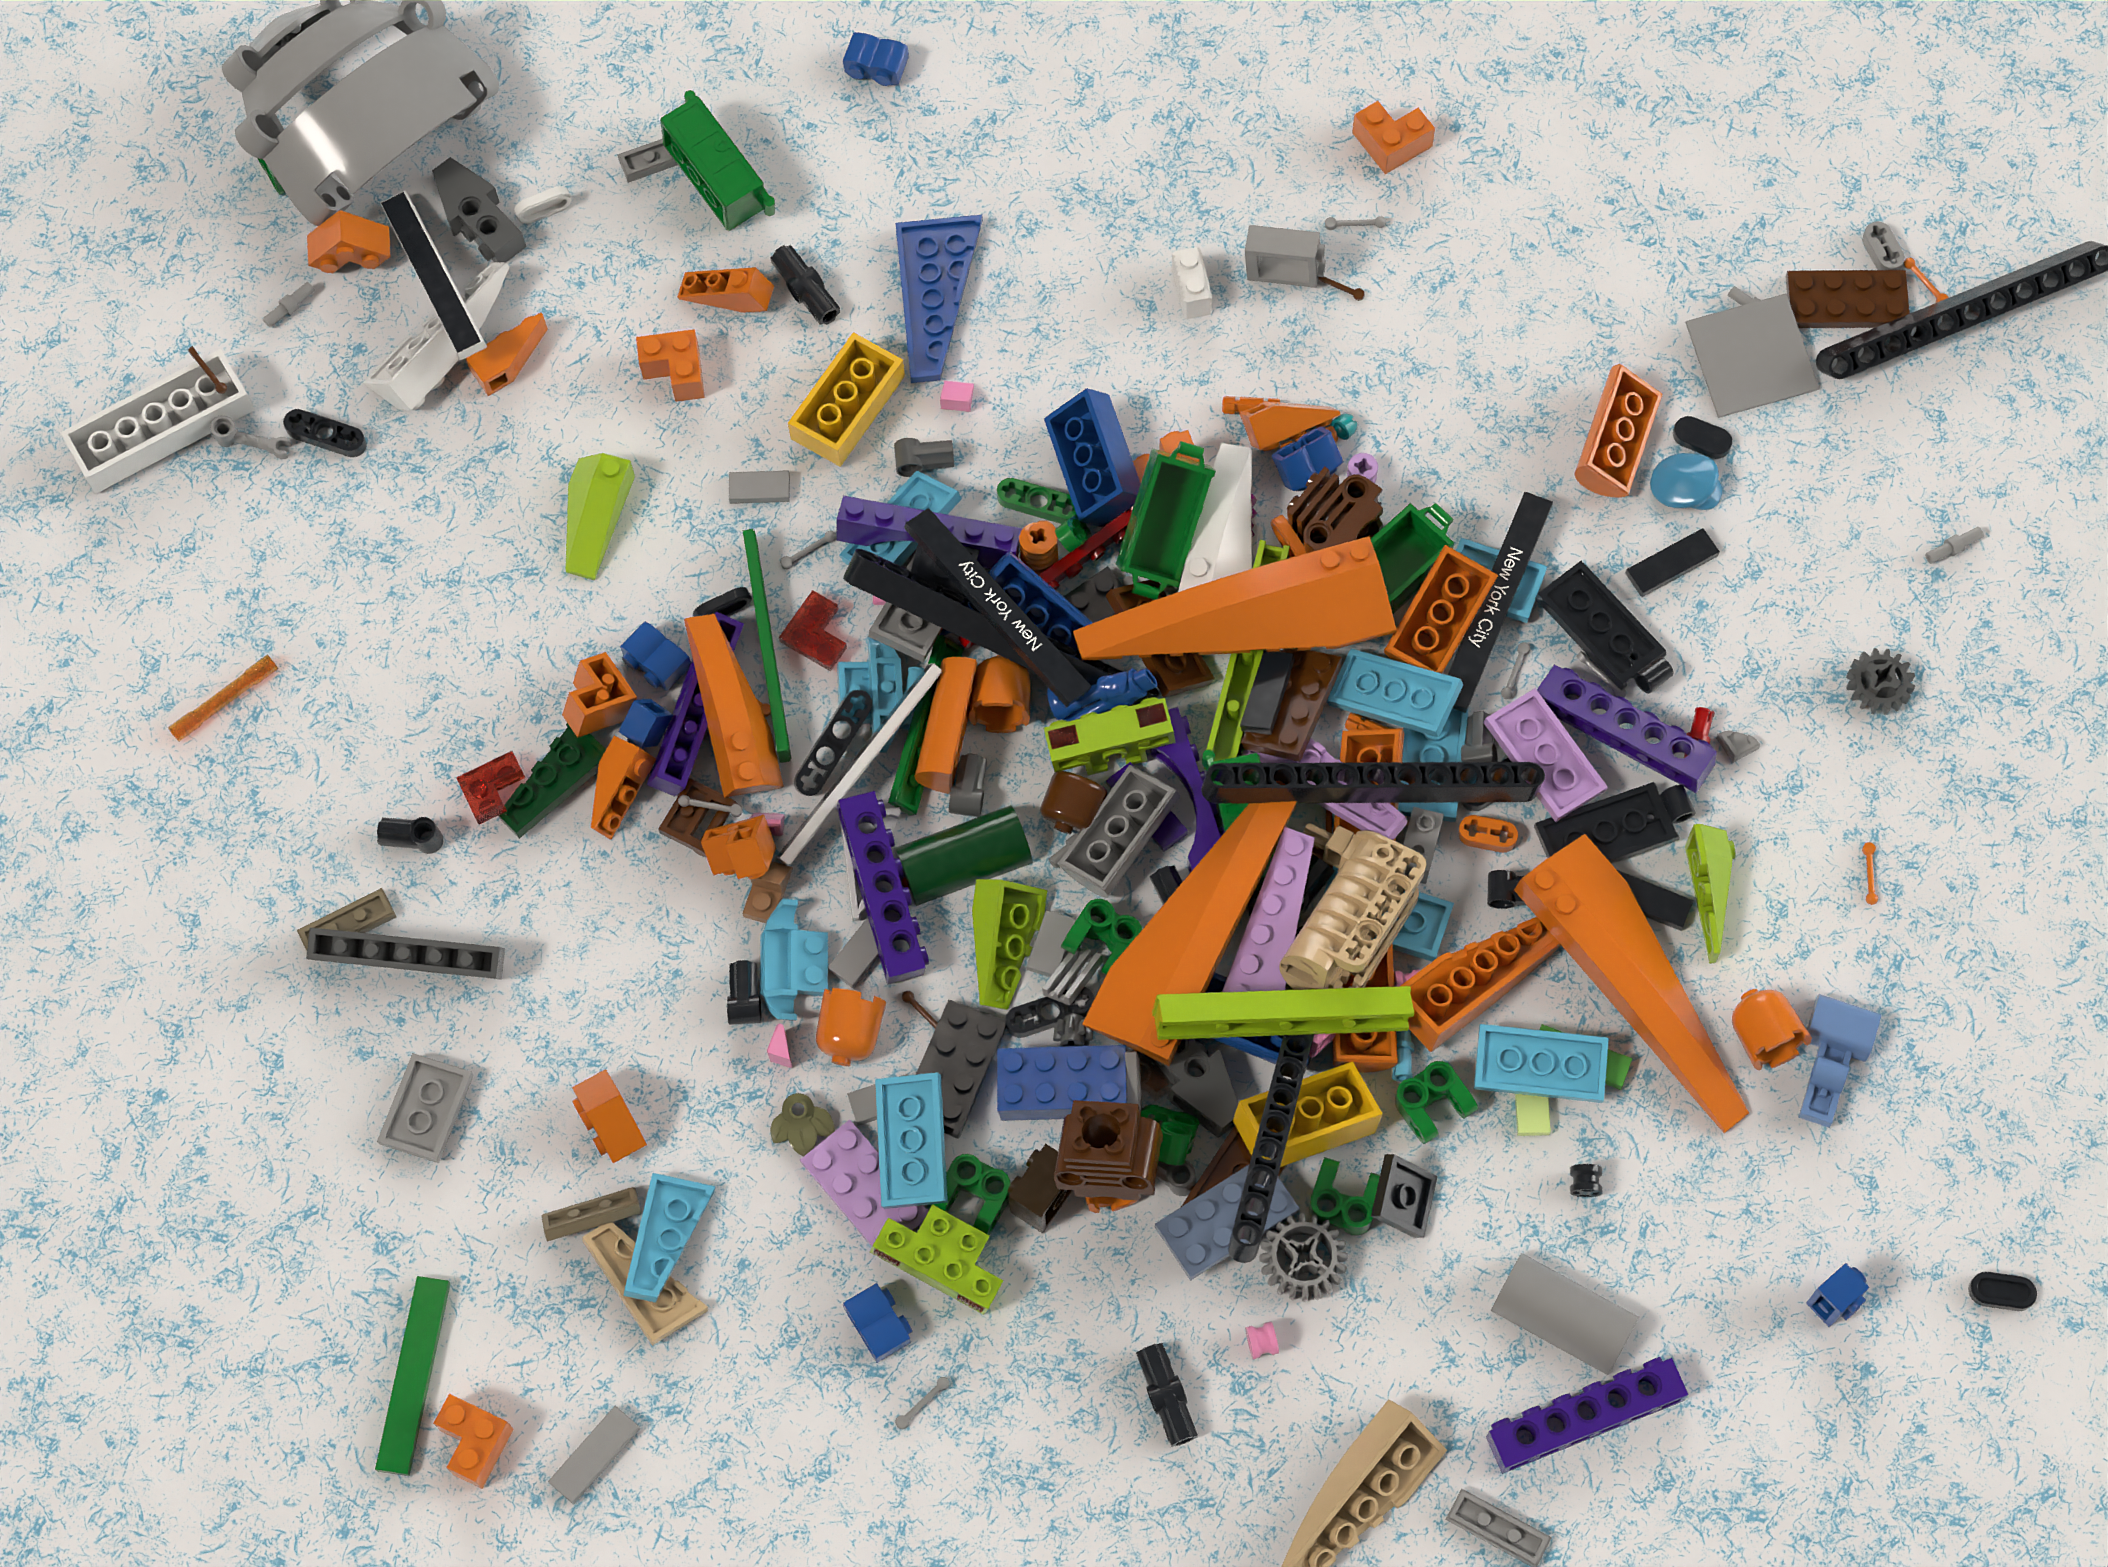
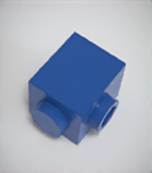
M652 699L634 700L618 732L628 738L627 742L641 749L658 746L673 714Z

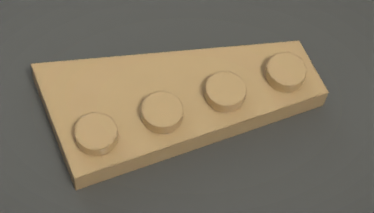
M613 1222L601 1225L582 1237L583 1243L652 1346L708 1312V1307L702 1301H698L693 1297L684 1285L678 1280L675 1281L671 1276H669L656 1303L623 1296L635 1242Z

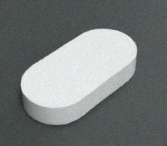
M553 187L520 201L515 206L514 212L519 222L525 224L532 223L566 209L570 205L572 197L566 187Z

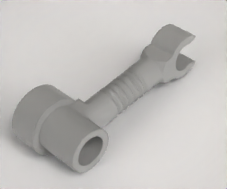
M218 416L212 420L210 425L214 439L222 447H230L234 443L267 450L279 459L288 458L286 452L278 450V447L281 445L292 446L291 441L286 437L268 439L239 432L235 428L233 420L228 416Z

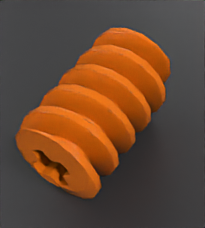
M1038 521L1028 524L1021 530L1019 535L1021 561L1037 575L1043 573L1059 560L1058 538L1055 534L1056 528L1049 521Z

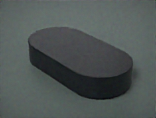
M1692 416L1682 417L1675 423L1673 438L1680 446L1714 459L1723 458L1729 453L1732 446V437L1727 430Z
M746 587L732 589L699 605L693 611V617L710 615L715 612L729 617L748 607L752 597Z
M1981 1272L1970 1281L1968 1287L1971 1299L1976 1304L1985 1307L2024 1311L2030 1308L2037 1298L2035 1285L2029 1279L2021 1276Z

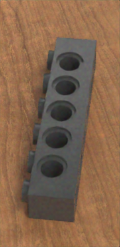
M310 928L306 959L502 980L505 948Z

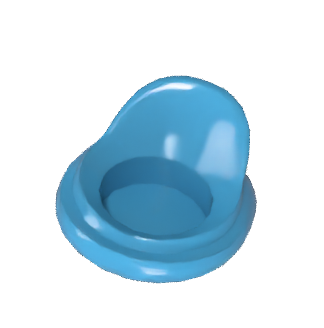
M1692 453L1674 454L1663 459L1653 470L1650 488L1654 497L1665 506L1710 510L1718 505L1722 496V486L1718 480V467L1707 456Z

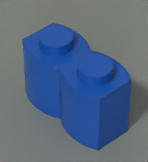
M854 32L843 58L844 72L858 80L863 78L873 79L882 86L899 85L909 58L908 46L899 41L879 39L870 34Z
M1319 427L1306 433L1296 442L1282 447L1272 455L1284 486L1292 491L1305 490L1307 488L1306 483L1311 475L1315 472L1319 474L1324 466L1329 469L1331 475L1344 462L1331 431L1324 427Z
M646 621L620 646L623 662L634 671L638 668L644 672L646 681L656 689L660 686L668 691L689 669L691 663L690 657L680 647L667 639L660 631Z
M877 1283L843 1303L844 1310L876 1363L910 1344L911 1341L908 1334L913 1332L904 1315L897 1317L893 1311L892 1306L896 1303L887 1287L881 1290Z

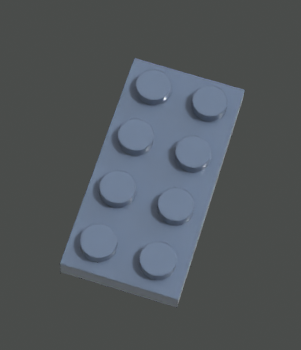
M1249 1165L1155 1223V1229L1190 1281L1230 1256L1228 1244ZM1279 1177L1277 1178L1263 1235L1275 1228L1279 1222L1283 1223L1289 1216H1294L1300 1210ZM1255 1184L1258 1187L1264 1188L1261 1184ZM1248 1211V1213L1251 1215H1257L1254 1212ZM1244 1239L1240 1240L1243 1243H1250L1249 1241Z

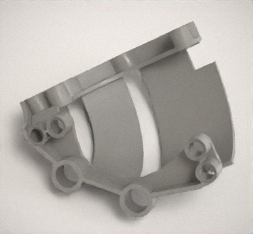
M320 0L319 4L299 8L275 18L249 46H239L222 64V72L226 80L235 89L242 92L247 116L235 129L236 140L251 156L263 159L294 206L313 225L319 226L339 210L345 211L354 202L353 194L403 152L451 118L463 120L478 113L481 109V104L486 99L495 96L499 91V81L488 64L443 26L446 20V10L441 0H403L400 6L373 0H350L349 4L342 6L339 0ZM417 3L421 4L428 13L429 20L427 26L422 24L416 16L415 9ZM391 25L407 35L356 68L311 104L285 129L283 128L275 113L304 86L339 58ZM479 83L482 85L483 91L479 88ZM334 172L343 184L339 183L330 175Z

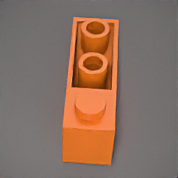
M756 267L685 272L677 298L742 313L761 312L768 309L774 285Z
M541 312L535 316L525 318L515 328L500 333L494 340L486 344L487 348L466 358L471 373L487 396L515 380L548 330Z
M1269 401L1240 412L1251 446L1263 451L1277 448L1280 445L1279 442L1287 438H1300L1306 434L1307 429L1314 426L1317 428L1327 426L1332 423V418L1341 415L1339 410L1330 406Z
M615 735L599 761L591 828L610 840L619 828L621 821L635 800L639 789L656 761V758Z

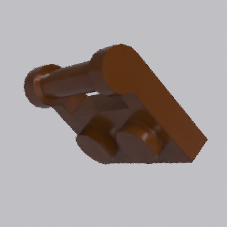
M689 778L685 789L678 795L658 830L660 834L707 858L701 844L703 836L699 840L693 837L709 808L692 805L682 807L678 803L679 797L687 795L690 799L726 806L738 803L729 797L724 798L723 794ZM718 810L706 830L723 826L730 812Z

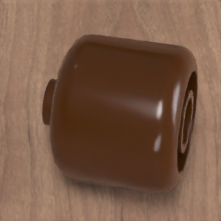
M1059 770L1053 774L1040 806V812L1045 819L1055 823L1054 829L1071 835L1072 831L1081 832L1091 825L1108 793L1105 787L1095 781L1071 772Z

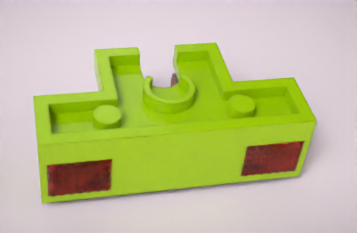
M1147 698L1137 705L1129 707L1127 705H1119L1113 707L1109 712L1101 714L1095 712L1086 713L1080 719L1072 721L1058 720L1051 723L1050 726L1044 727L1054 772L1085 765L1087 775L1089 776L1109 771L1107 763L1109 762L1108 757L1111 755L1121 754L1122 758H1125L1126 765L1129 762L1134 765L1148 761L1145 750L1176 743L1165 698Z
M934 1205L929 1209L917 1233L887 1218L870 1250L871 1254L983 1315L989 1309L1004 1281L975 1265L990 1236Z

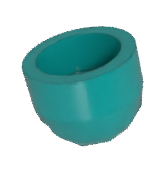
M1341 414L1331 423V426L1337 432V437L1342 440H1348L1357 430L1358 423L1352 420L1353 415Z

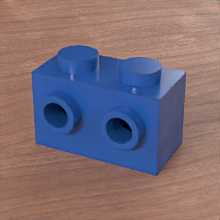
M1845 1263L1816 1289L1806 1304L1828 1327L1833 1325L1841 1316L1846 1321L1866 1301L1863 1295L1869 1289V1286L1866 1284L1867 1280L1861 1271L1855 1267L1851 1268Z

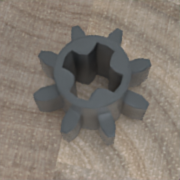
M1069 1014L1063 1020L1058 1019L1057 1027H1054L1053 1041H1061L1060 1047L1089 1046L1090 1041L1093 1040V1030L1082 1025L1085 1020L1083 1016Z

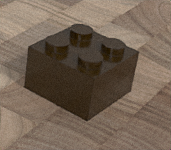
M1046 1143L1040 1151L1038 1149L1033 1151L1026 1163V1166L1029 1168L1022 1177L1017 1175L1007 1190L1010 1193L1008 1199L1010 1212L1042 1234L1073 1191L1057 1189L1054 1172L1058 1151Z

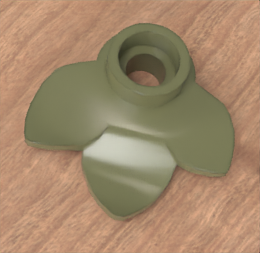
M795 1093L785 1099L782 1105V1113L773 1119L770 1132L773 1143L789 1140L794 1151L804 1157L814 1148L817 1135L830 1136L835 1132V1126L827 1110L815 1107L808 1096ZM795 1103H801L804 1106L802 1115L797 1116L792 1113V1106Z

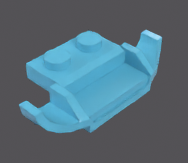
M867 636L865 638L868 646L867 662H838L837 664L838 703L840 705L845 695L852 690L866 691L872 699V708L862 724H870L873 735L903 697L901 658L898 657L896 650ZM861 695L858 698L852 697L850 702L853 704V708L849 713H846L843 709L841 715L849 717L856 723L858 718L852 716L857 709L863 710L865 708V705L862 703L863 697ZM839 721L840 724H847L845 721ZM899 728L895 731V733L891 736V738L887 741V743L884 745V747L880 750L879 753H887Z
M782 899L760 935V995L763 996L767 1008L775 1018L788 1021L797 1020V1014L794 1013V999L797 997V994L823 996L824 989H828V933L798 930V924H794L798 900Z

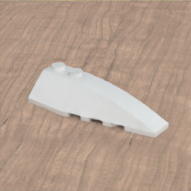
M492 262L464 287L467 293L465 295L461 294L478 330L484 323L499 294L509 269L506 262ZM438 316L434 319L430 317L422 324L425 328L422 333L414 339L408 336L363 382L369 389L397 409L415 410L424 403V397L430 390L436 389L444 382V376L459 359Z
M1221 443L1213 465L1216 473L1210 482L1203 510L1191 542L1192 545L1186 558L1178 592L1253 569L1251 547V448Z

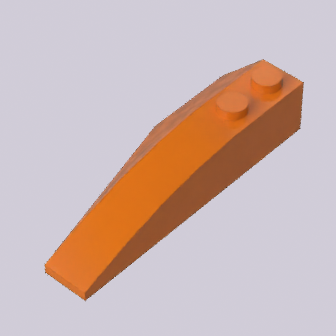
M715 614L685 618V627L724 798L783 788L784 785L771 728Z
M1537 917L1518 924L1516 928L1506 932L1502 930L1492 934L1486 940L1467 944L1464 946V949L1440 955L1400 985L1411 987L1410 994L1415 1014L1408 1019L1409 1030L1430 1052L1434 1051L1501 999L1562 945Z

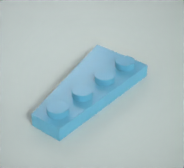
M652 1173L623 1296L656 1303L713 1196L716 1186Z

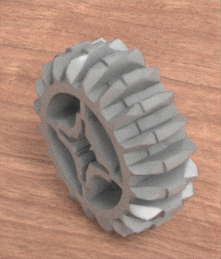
M1300 1213L1299 1222L1295 1223L1294 1218L1289 1216L1286 1220L1287 1226L1279 1222L1275 1227L1277 1232L1272 1230L1266 1232V1237L1271 1242L1263 1241L1261 1243V1249L1267 1253L1260 1254L1259 1261L1267 1263V1265L1262 1267L1261 1272L1263 1275L1273 1274L1268 1279V1285L1273 1286L1278 1282L1280 1283L1277 1289L1279 1295H1282L1288 1289L1290 1290V1300L1295 1299L1297 1292L1302 1293V1301L1307 1302L1310 1292L1313 1293L1316 1300L1321 1299L1320 1288L1325 1293L1330 1294L1333 1290L1330 1282L1336 1285L1341 1283L1342 1279L1337 1273L1343 1274L1346 1272L1347 1267L1340 1262L1348 1259V1253L1340 1251L1346 1245L1344 1240L1334 1241L1339 1236V1230L1333 1229L1327 1232L1330 1226L1328 1220H1325L1319 1226L1317 1225V1215L1312 1216L1311 1222H1305V1214ZM1294 1235H1310L1309 1239L1305 1242H1296L1292 1239L1290 1241L1286 1240ZM1320 1242L1326 1246L1331 1260L1329 1268L1322 1264L1323 1260L1316 1254ZM1279 1247L1285 1251L1284 1255L1291 1260L1287 1273L1281 1269L1277 1260L1276 1253ZM1310 1249L1309 1262L1307 1263L1305 1259V1263L1300 1262L1297 1266L1298 1253L1300 1252L1302 1255V1252L1307 1253ZM1304 1272H1310L1315 1276L1317 1274L1321 1275L1310 1281L1296 1280Z

